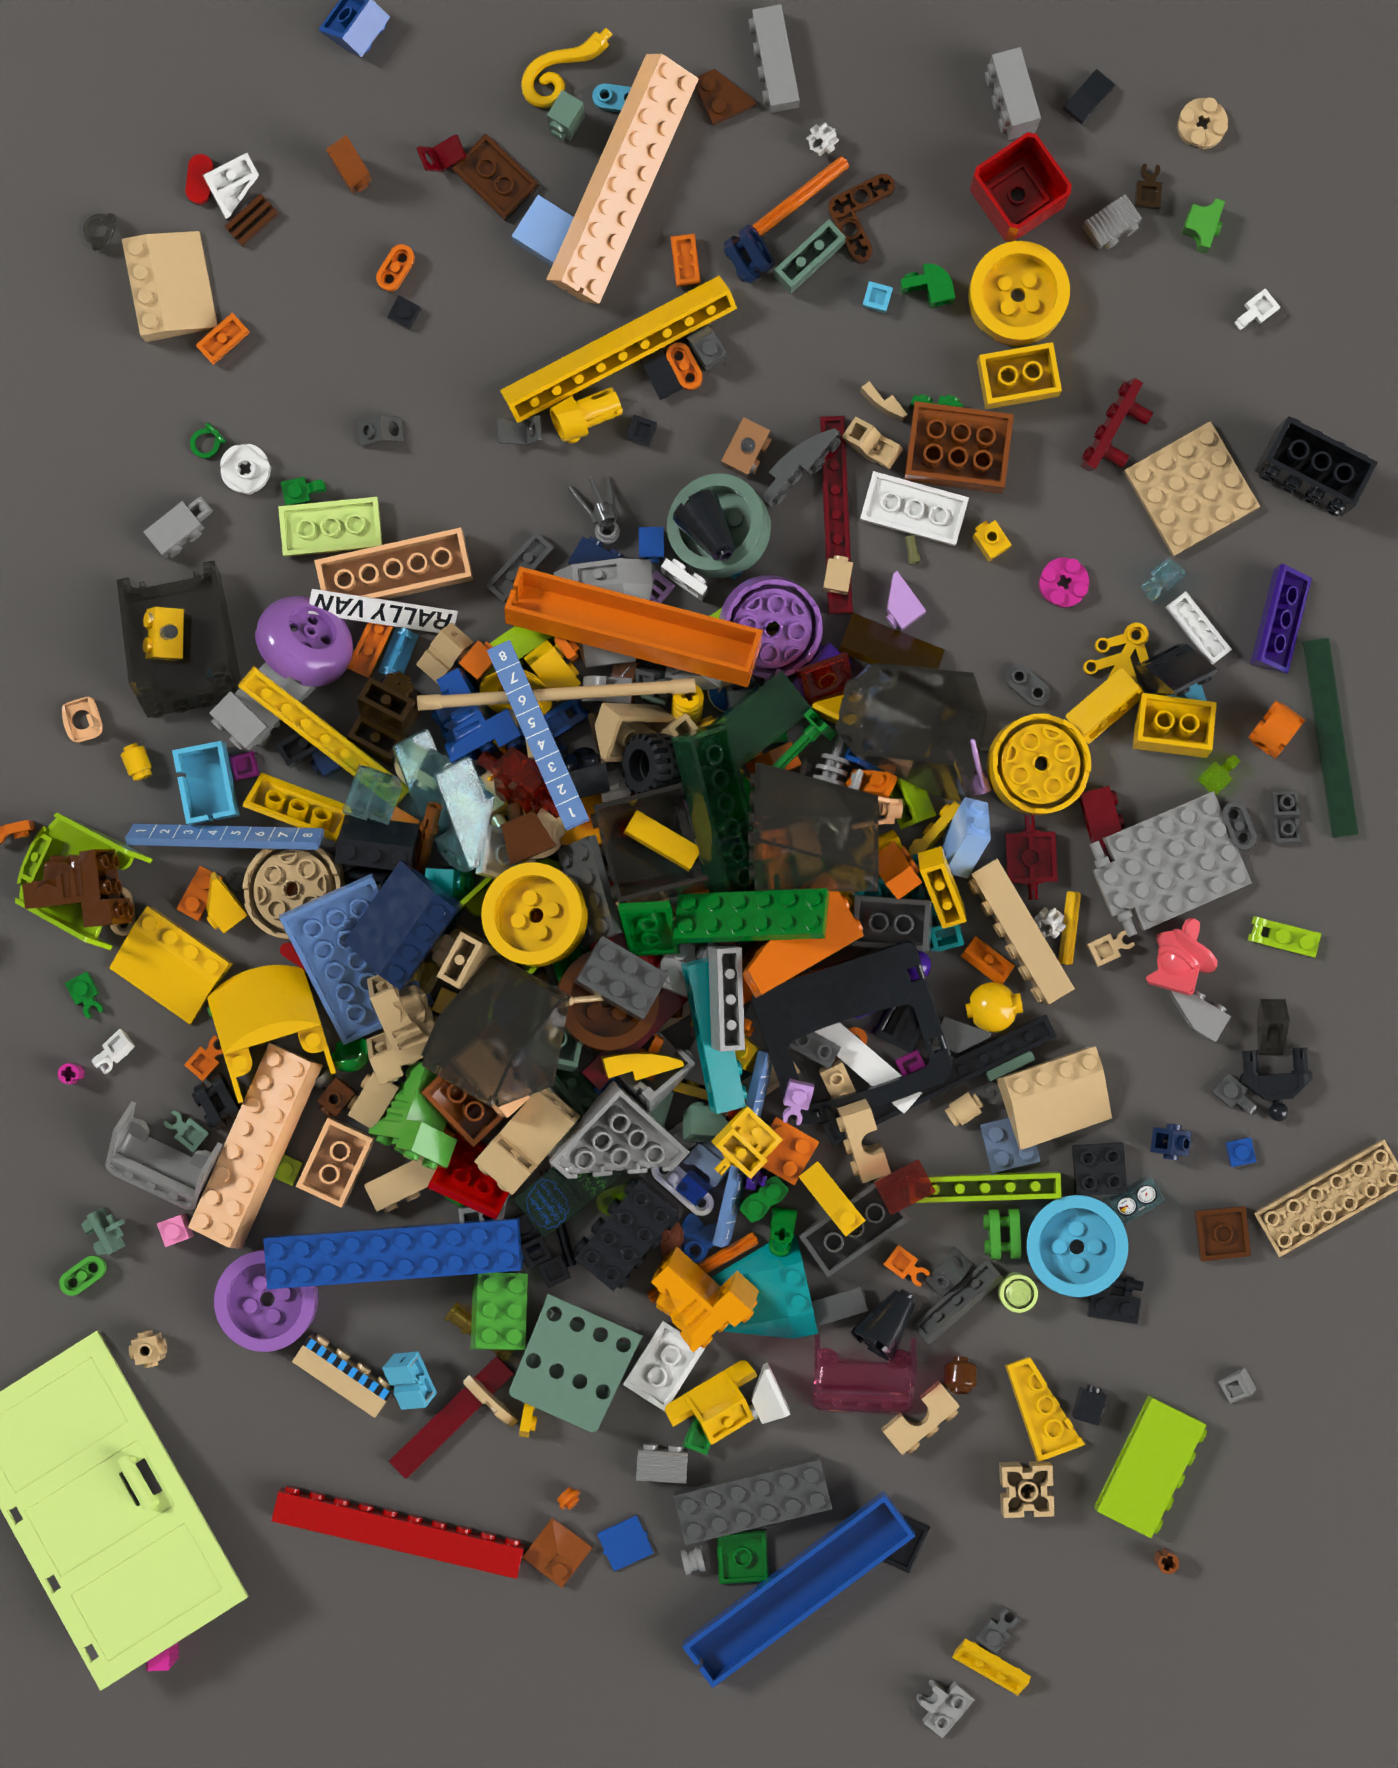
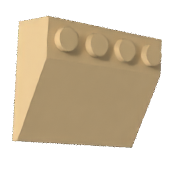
M199 231L145 234L122 239L139 332L145 342L211 330L218 325Z
M1096 1046L1086 1047L996 1079L1019 1150L1112 1119L1104 1069Z

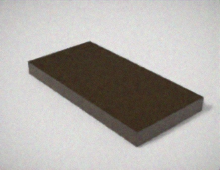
M855 613L851 616L838 652L928 688H931L934 683L945 649Z

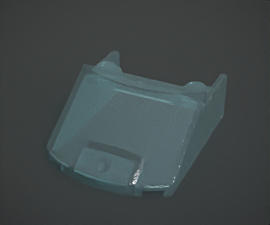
M427 729L395 744L393 750L420 822L424 819L427 803L437 802L443 806L438 823L440 826L439 832L435 834L434 838L438 846L437 852L451 866L461 872H470L479 867L495 795L485 789L483 781L476 773L472 759L467 756L451 764L446 755L442 756L436 750L431 734Z

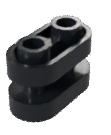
M221 1072L211 1077L212 1086L207 1087L202 1082L194 1087V1093H192L197 1106H202L206 1113L204 1119L211 1129L214 1127L217 1131L227 1126L226 1117L231 1116L235 1121L241 1108L233 1090ZM216 1094L219 1095L225 1106L222 1109L219 1108L213 1097Z

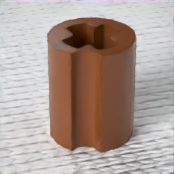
M1169 1548L1156 1551L1154 1561L1157 1567L1165 1574L1176 1572L1179 1568V1559Z

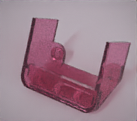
M815 1335L812 1379V1406L815 1409L822 1411L905 1413L912 1409L917 1376L916 1338H911L909 1352L897 1350L892 1361L867 1362L838 1361V1354L830 1348L820 1349V1335Z

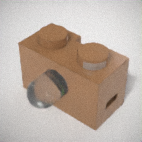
M743 417L721 460V466L747 479L750 473L755 474L761 463L757 459L761 451L766 453L772 441L769 438L770 430Z

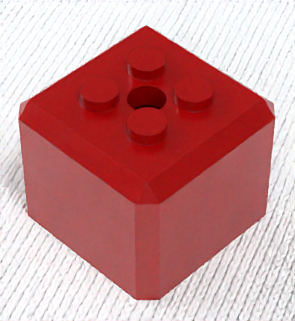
M1027 132L975 168L969 191L1003 240L1012 242L1018 240L1062 210L1071 194L1072 184L1038 135ZM1015 189H1019L1024 193V199L1015 201L1011 198L1010 193Z

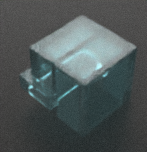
M359 764L342 809L343 813L367 820L369 816L371 820L389 825L402 790L399 777Z

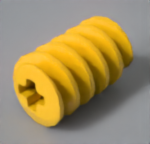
M695 684L696 693L672 694L671 715L677 718L687 713L695 725L698 726L700 725L699 721L702 719L704 695L701 688Z

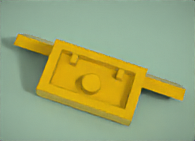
M741 1360L670 1402L665 1407V1413L672 1427L694 1415L699 1421L707 1440L712 1445L754 1420L745 1397L738 1388L756 1378L757 1374L747 1361Z

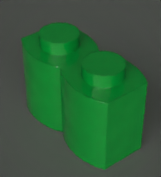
M771 1175L767 1177L765 1186L760 1185L758 1191L748 1194L742 1200L739 1209L751 1223L756 1222L766 1215L770 1206L784 1199L789 1188L777 1175Z

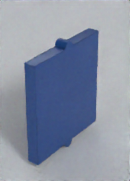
M637 1515L597 1533L604 1549L603 1554L607 1555L613 1571H617L654 1553L647 1538L648 1532L644 1531Z

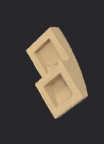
M870 381L861 387V394L879 411L900 422L906 419L907 413L893 395L884 401Z

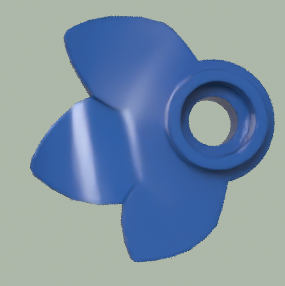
M689 1213L682 1224L684 1240L680 1250L694 1263L703 1261L707 1256L708 1249L714 1246L712 1242L717 1224L712 1223L704 1226L701 1219L694 1213ZM692 1246L699 1247L700 1252L698 1255L692 1254Z

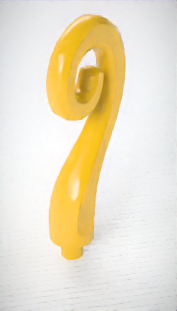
M607 28L600 34L595 31L588 40L578 47L551 51L533 60L526 68L521 81L522 94L525 100L535 107H552L562 90L565 91V83L557 73H544L539 79L540 84L547 85L552 83L555 86V90L549 96H541L534 89V81L538 74L546 67L555 64L586 62L596 58L609 46L607 40L613 34Z

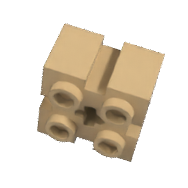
M1029 1461V1468H1022L1020 1462H999L1000 1484L1002 1487H1006V1492L1000 1493L1001 1514L1004 1518L1024 1517V1511H1031L1034 1517L1054 1516V1496L1051 1491H1047V1486H1053V1465L1050 1461ZM1026 1484L1032 1487V1489L1028 1490V1494H1024L1021 1490Z

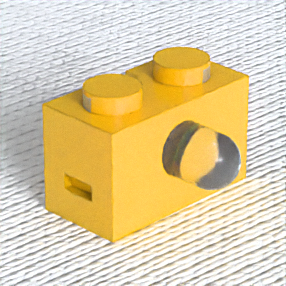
M165 607L147 609L143 618L144 627L148 630V638L145 637L143 640V651L146 652L145 659L167 661L183 659L184 609Z

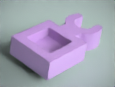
M789 1079L783 1104L789 1106L783 1112V1121L787 1123L790 1115L797 1116L796 1125L802 1123L801 1109H809L814 1084Z

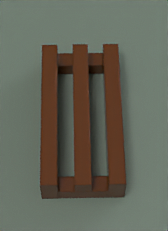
M260 193L224 227L243 247L279 213ZM261 203H263V205L260 208H258L249 218H247L237 229L234 230V228L243 219H245L254 209H256ZM267 209L270 211L242 237L239 236Z

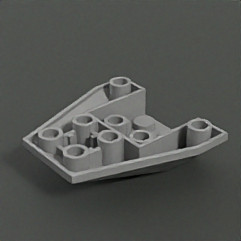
M618 558L572 564L554 572L555 576L650 600L654 586L651 560ZM575 642L580 648L579 652L587 668L636 662L634 657Z

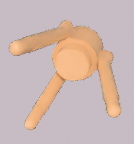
M851 791V795L857 796L856 801L878 804L879 814L884 816V819L851 826L852 831L883 824H894L895 819H901L903 813L902 799Z

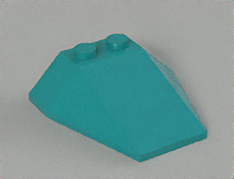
M797 1235L793 1236L791 1250L786 1256L778 1257L773 1255L769 1250V1243L711 1277L721 1286L738 1271L759 1290L756 1298L758 1303L752 1309L754 1311L752 1317L746 1323L741 1321L736 1327L729 1323L723 1331L790 1339L818 1334Z

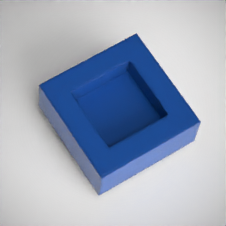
M1251 1137L1225 1142L1230 1167L1256 1162Z

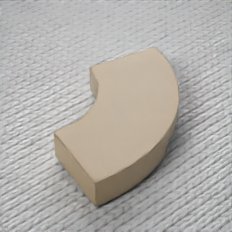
M469 1375L463 1381V1384L482 1404L490 1407L494 1415L501 1421L512 1427L519 1421L508 1407L497 1399L479 1380Z

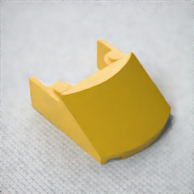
M268 965L253 968L226 980L207 997L238 1103H242L244 1100L237 1077L247 1074L252 1067V1058L248 1047L297 1033L300 1044L306 1052L318 1053L324 1051L330 1074H336L306 974L302 968L289 965Z

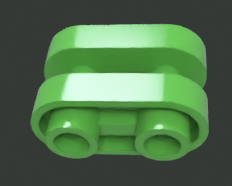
M999 1209L988 1210V1215H983L984 1230H988L989 1240H984L985 1255H990V1260H1001V1252H1009L1010 1259H1021L1019 1209H1008L1007 1217H1000ZM1000 1227H1008L1009 1242H1001Z

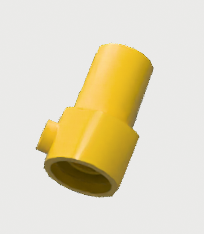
M609 387L578 401H575L571 396L551 407L550 416L560 439L567 443H576L580 440V437L588 435V428L622 415L623 409L616 392H613V388Z

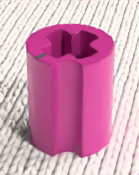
M78 1063L64 1064L58 1070L59 1080L67 1085L76 1084L78 1079H83L84 1069Z

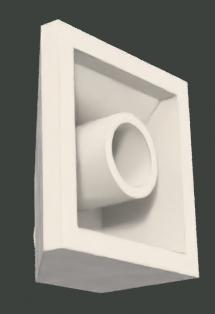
M768 1362L762 1366L751 1397L753 1404L749 1406L754 1419L760 1418L762 1424L790 1415L789 1407Z

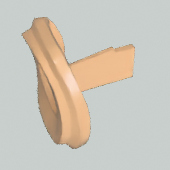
M84 697L65 703L62 706L64 728L72 742L80 743L98 737L102 733L103 724L94 698ZM84 710L89 713L86 715L89 727L80 730L74 726L73 717L76 712Z

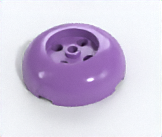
M289 596L275 601L261 614L255 631L257 648L265 662L283 678L287 679V677L301 681L300 685L324 686L338 680L348 668L353 653L352 636L345 621L329 611L309 604L310 597ZM308 611H314L319 615L309 614Z

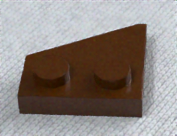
M716 69L697 76L699 80L695 89L713 126L756 106L753 98Z

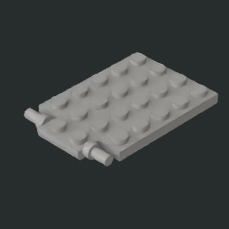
M1214 791L1102 838L1112 862H1110L1108 856L1104 855L1099 840L1089 844L1096 859L1094 861L1096 869L1092 870L1104 901L1111 917L1116 915L1118 921H1122L1128 937L1137 934L1131 919L1133 915L1130 909L1134 913L1140 930L1144 931L1252 883L1239 850L1232 843Z

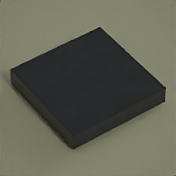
M902 1514L913 1528L915 1537L883 1560V1562L910 1574L930 1530V1526Z

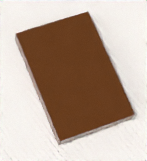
M486 133L466 153V158L451 168L504 221L539 187V184Z

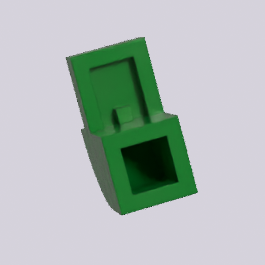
M923 264L921 275L918 272H912L904 275V278L900 280L901 294L925 289L929 308L953 304L956 297L951 277L938 265Z

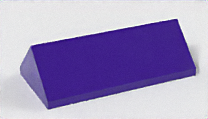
M1280 564L1274 569L1250 665L1288 674L1312 580L1311 577L1285 564Z

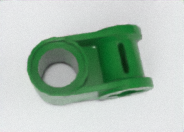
M772 1207L769 1227V1250L773 1255L783 1257L790 1252L795 1232L797 1210Z

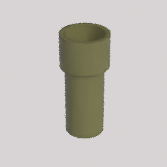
M915 535L906 536L905 541L909 565L920 563L921 560L917 551Z

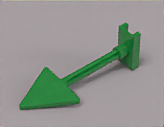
M810 708L804 714V717L810 723L803 731L804 734L755 783L752 784L737 768L733 770L718 825L723 827L776 812L777 809L762 794V790L811 741L814 742L821 734L831 740L837 732L823 722L824 719Z

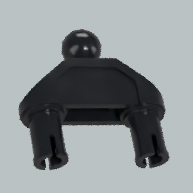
M1308 1047L1291 1048L1293 1071L1282 1074L1261 1075L1258 1072V1050L1242 1051L1243 1073L1240 1076V1082L1263 1100H1273V1104L1269 1108V1116L1274 1121H1283L1288 1116V1107L1283 1103V1099H1293L1313 1078L1311 1070H1308Z

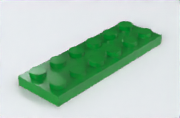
M827 888L678 894L673 940L675 944L825 938L829 891Z

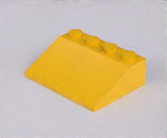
M147 906L133 925L109 968L191 1025L207 1003V997L219 986L234 963L154 907Z

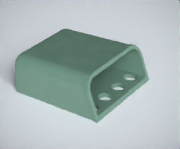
M547 1294L511 1384L509 1394L519 1401L582 1429L596 1432L643 1336ZM554 1306L558 1307L561 1310L562 1315L554 1312L550 1308ZM581 1317L585 1325L572 1320V1318ZM598 1327H603L607 1330L608 1335L603 1334L595 1329ZM622 1337L628 1338L631 1344L621 1342L618 1339Z

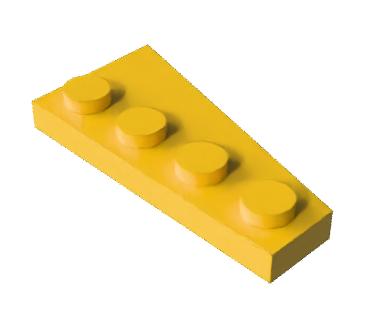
M1026 1357L1006 1364L1005 1367L1036 1460L1040 1462L1084 1446L1083 1440L1078 1436L1073 1428V1424L1064 1414L1059 1402L1049 1390L1047 1383L1032 1359Z

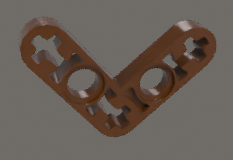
M879 174L834 196L829 202V216L833 224L846 236L845 247L853 262L857 264L868 262L872 256L873 249L856 213L892 195L895 183L894 179L888 174ZM879 181H882L884 184L889 183L887 191L884 192L883 189L875 191L876 197L873 198L872 191L868 186L871 185L872 190L879 187ZM856 192H866L868 200L865 203L856 202L854 198ZM846 197H850V202L854 208L851 209L850 204L843 208V213L833 210L835 203L838 202L839 205H843L848 201ZM846 224H854L857 227V233L853 236H847L843 232V227ZM859 237H862V239H859L858 242L860 247L862 249H867V251L865 252V257H862L860 254H855L857 252V246L854 241H856Z

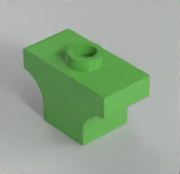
M1215 198L1214 202L1209 206L1202 207L1193 204L1189 209L1181 234L1188 235L1195 240L1197 252L1206 254L1211 247L1213 237H1218L1223 224L1219 219L1225 201Z

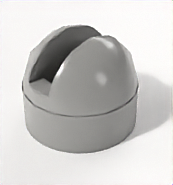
M327 1068L320 1071L318 1078L315 1080L314 1085L321 1090H326L334 1080Z

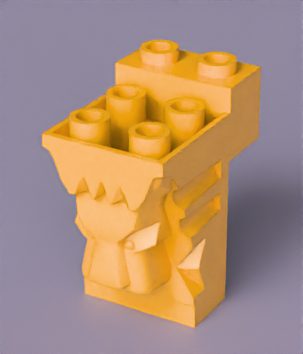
M677 1246L660 1261L651 1281L660 1292L656 1300V1308L671 1317L672 1323L681 1330V1337L693 1353L699 1347L705 1348L713 1339L712 1335L716 1331L722 1332L729 1323L734 1327L741 1321L746 1323L754 1314L752 1309L758 1303L756 1298L759 1290L740 1272L736 1271L725 1283L719 1286Z

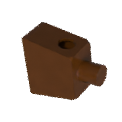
M519 802L505 807L510 821L502 824L501 827L511 866L556 847L534 811L524 815Z

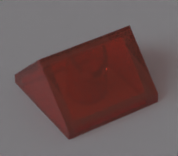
M846 652L795 670L807 706L855 690Z

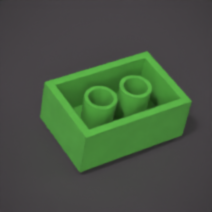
M498 1272L473 1274L470 1350H525L528 1274Z

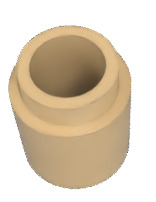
M967 1092L950 1103L949 1108L945 1112L956 1127L959 1124H966L981 1114L980 1108L983 1107V1104L976 1093L971 1096Z

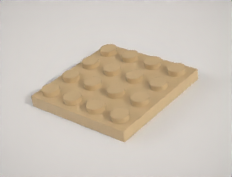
M1211 421L1124 470L1127 479L1173 557L1260 507Z

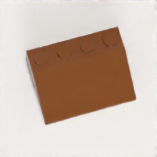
M915 401L904 480L1002 494L1006 482L1014 414Z
M495 1022L476 1039L486 1040L492 1045L496 1051L493 1055L500 1061L503 1059L513 1070L510 1073L512 1077L517 1080L521 1079L529 1088V1091L526 1092L527 1094L546 1077L534 1063L524 1061L525 1054ZM453 1062L421 1092L447 1123L471 1147H474L504 1118L496 1113Z

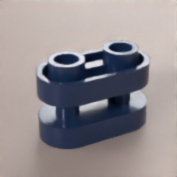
M746 225L739 231V237L732 236L724 242V253L734 264L736 274L742 282L751 284L760 277V271L766 273L775 266L774 259L762 237L751 225Z

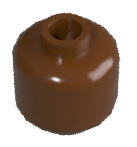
M953 1357V1361L946 1363L944 1366L945 1387L950 1389V1393L970 1394V1390L974 1389L977 1385V1366L972 1362H968V1357Z

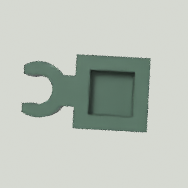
M173 1110L171 1113L176 1116L177 1122L171 1124L165 1120L163 1124L168 1129H176L178 1133L174 1138L195 1153L209 1136L210 1132L192 1117L185 1122L183 1115L179 1111Z

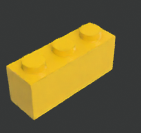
M942 846L917 853L920 872L942 928L967 922L964 903Z

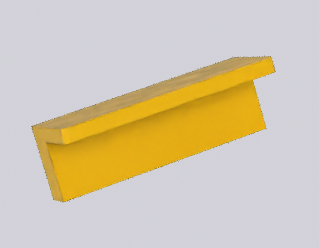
M1120 668L1067 713L1065 717L1079 730L1086 742L1090 744L1140 701L1141 694L1144 692L1123 668Z

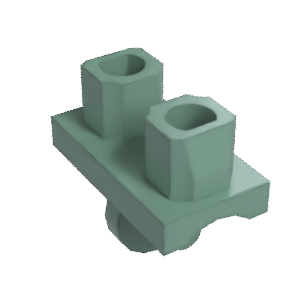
M105 1207L88 1214L87 1219L81 1224L86 1234L90 1235L94 1232L97 1234L99 1241L93 1244L97 1255L106 1253L110 1255L126 1246L121 1238L124 1234L119 1227L125 1224L124 1219L116 1221L113 1214L109 1215Z

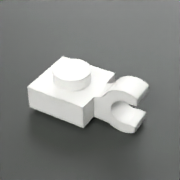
M1265 288L1244 305L1248 311L1240 316L1234 324L1239 330H1242L1254 319L1260 325L1281 307Z
M119 1029L102 1045L105 1050L92 1059V1063L96 1068L101 1065L100 1069L104 1074H107L113 1067V1061L118 1063L135 1046L127 1033Z

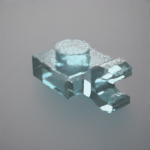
M1168 557L1150 573L1152 579L1146 581L1141 586V589L1147 593L1145 596L1150 601H1155L1160 596L1163 587L1168 591L1186 573L1181 566Z

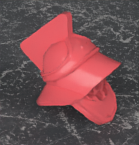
M1191 917L1185 920L1182 930L1175 928L1173 931L1161 932L1156 935V942L1159 947L1157 957L1158 970L1146 977L1148 984L1185 995H1192L1195 990L1198 973H1211L1217 968L1216 957L1209 949L1197 942L1200 932V922Z

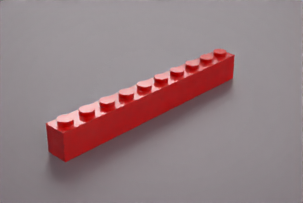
M290 1485L278 1491L272 1522L517 1579L525 1544H521V1540L517 1538L506 1537L505 1540L496 1538V1534L482 1531L481 1534L471 1532L472 1529L466 1526L448 1527L444 1521L433 1520L431 1523L423 1521V1517L415 1514H408V1517L398 1515V1511L384 1508L383 1511L374 1509V1506L368 1503L354 1505L350 1504V1500L346 1498L335 1497L333 1500L325 1498L324 1493L311 1491L310 1494L300 1492L301 1489L299 1487Z

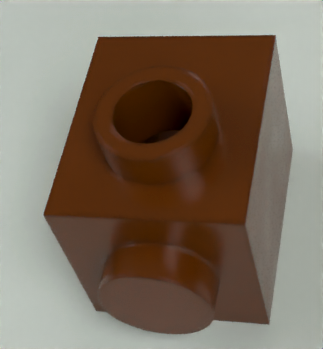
M336 1077L317 1099V1102L321 1104L319 1109L329 1117L332 1114L335 1117L339 1116L358 1092L340 1077Z

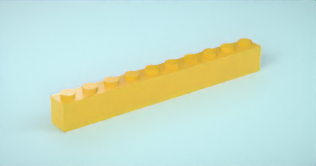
M717 276L501 389L500 392L516 422L519 423L737 309L730 289L722 278Z

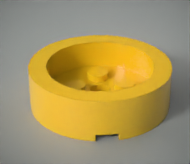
M1028 241L1007 242L989 251L978 263L968 289L969 310L976 325L981 331L983 330L992 337L993 340L1010 346L1030 345L1047 337L1061 321L1070 298L1069 278L1061 261L1047 248ZM1015 289L1022 291L1025 295L1024 300L1021 302L1013 301L1011 292Z
M1031 714L1011 722L994 738L987 756V774L995 794L1011 809L1027 815H1045L1071 805L1086 788L1089 772H1091V755L1083 735L1067 720L1050 714ZM1038 757H1043L1047 761V767L1044 771L1035 768V760Z
M523 863L507 869L493 881L484 897L481 917L485 935L498 953L513 962L525 966L544 967L562 961L578 947L587 928L588 908L586 907L583 892L570 876L543 863ZM535 909H541L543 912V919L538 923H534L531 920V912Z

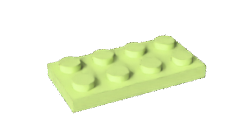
M378 497L278 506L284 557L361 550L383 545Z

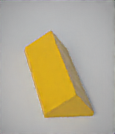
M262 772L243 802V807L298 828H323L324 837L338 842L345 814L352 815L354 809L352 806Z

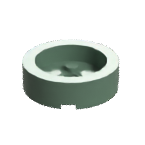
M709 474L689 483L674 499L667 518V534L675 553L692 570L710 578H728L744 569H749L764 553L771 533V520L764 501L748 483L729 474ZM710 490L718 496L735 545L733 555L729 559L715 561L685 534L673 520V514L678 505L681 503L683 506L690 501L688 497L692 494Z

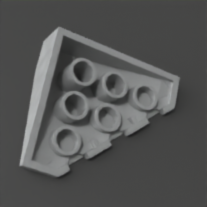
M613 1080L596 1098L549 1162L567 1179L577 1178V1174L592 1173L593 1177L610 1176L613 1175V1171L627 1170L628 1174L647 1173V1168L662 1167L663 1171H673L690 1152Z

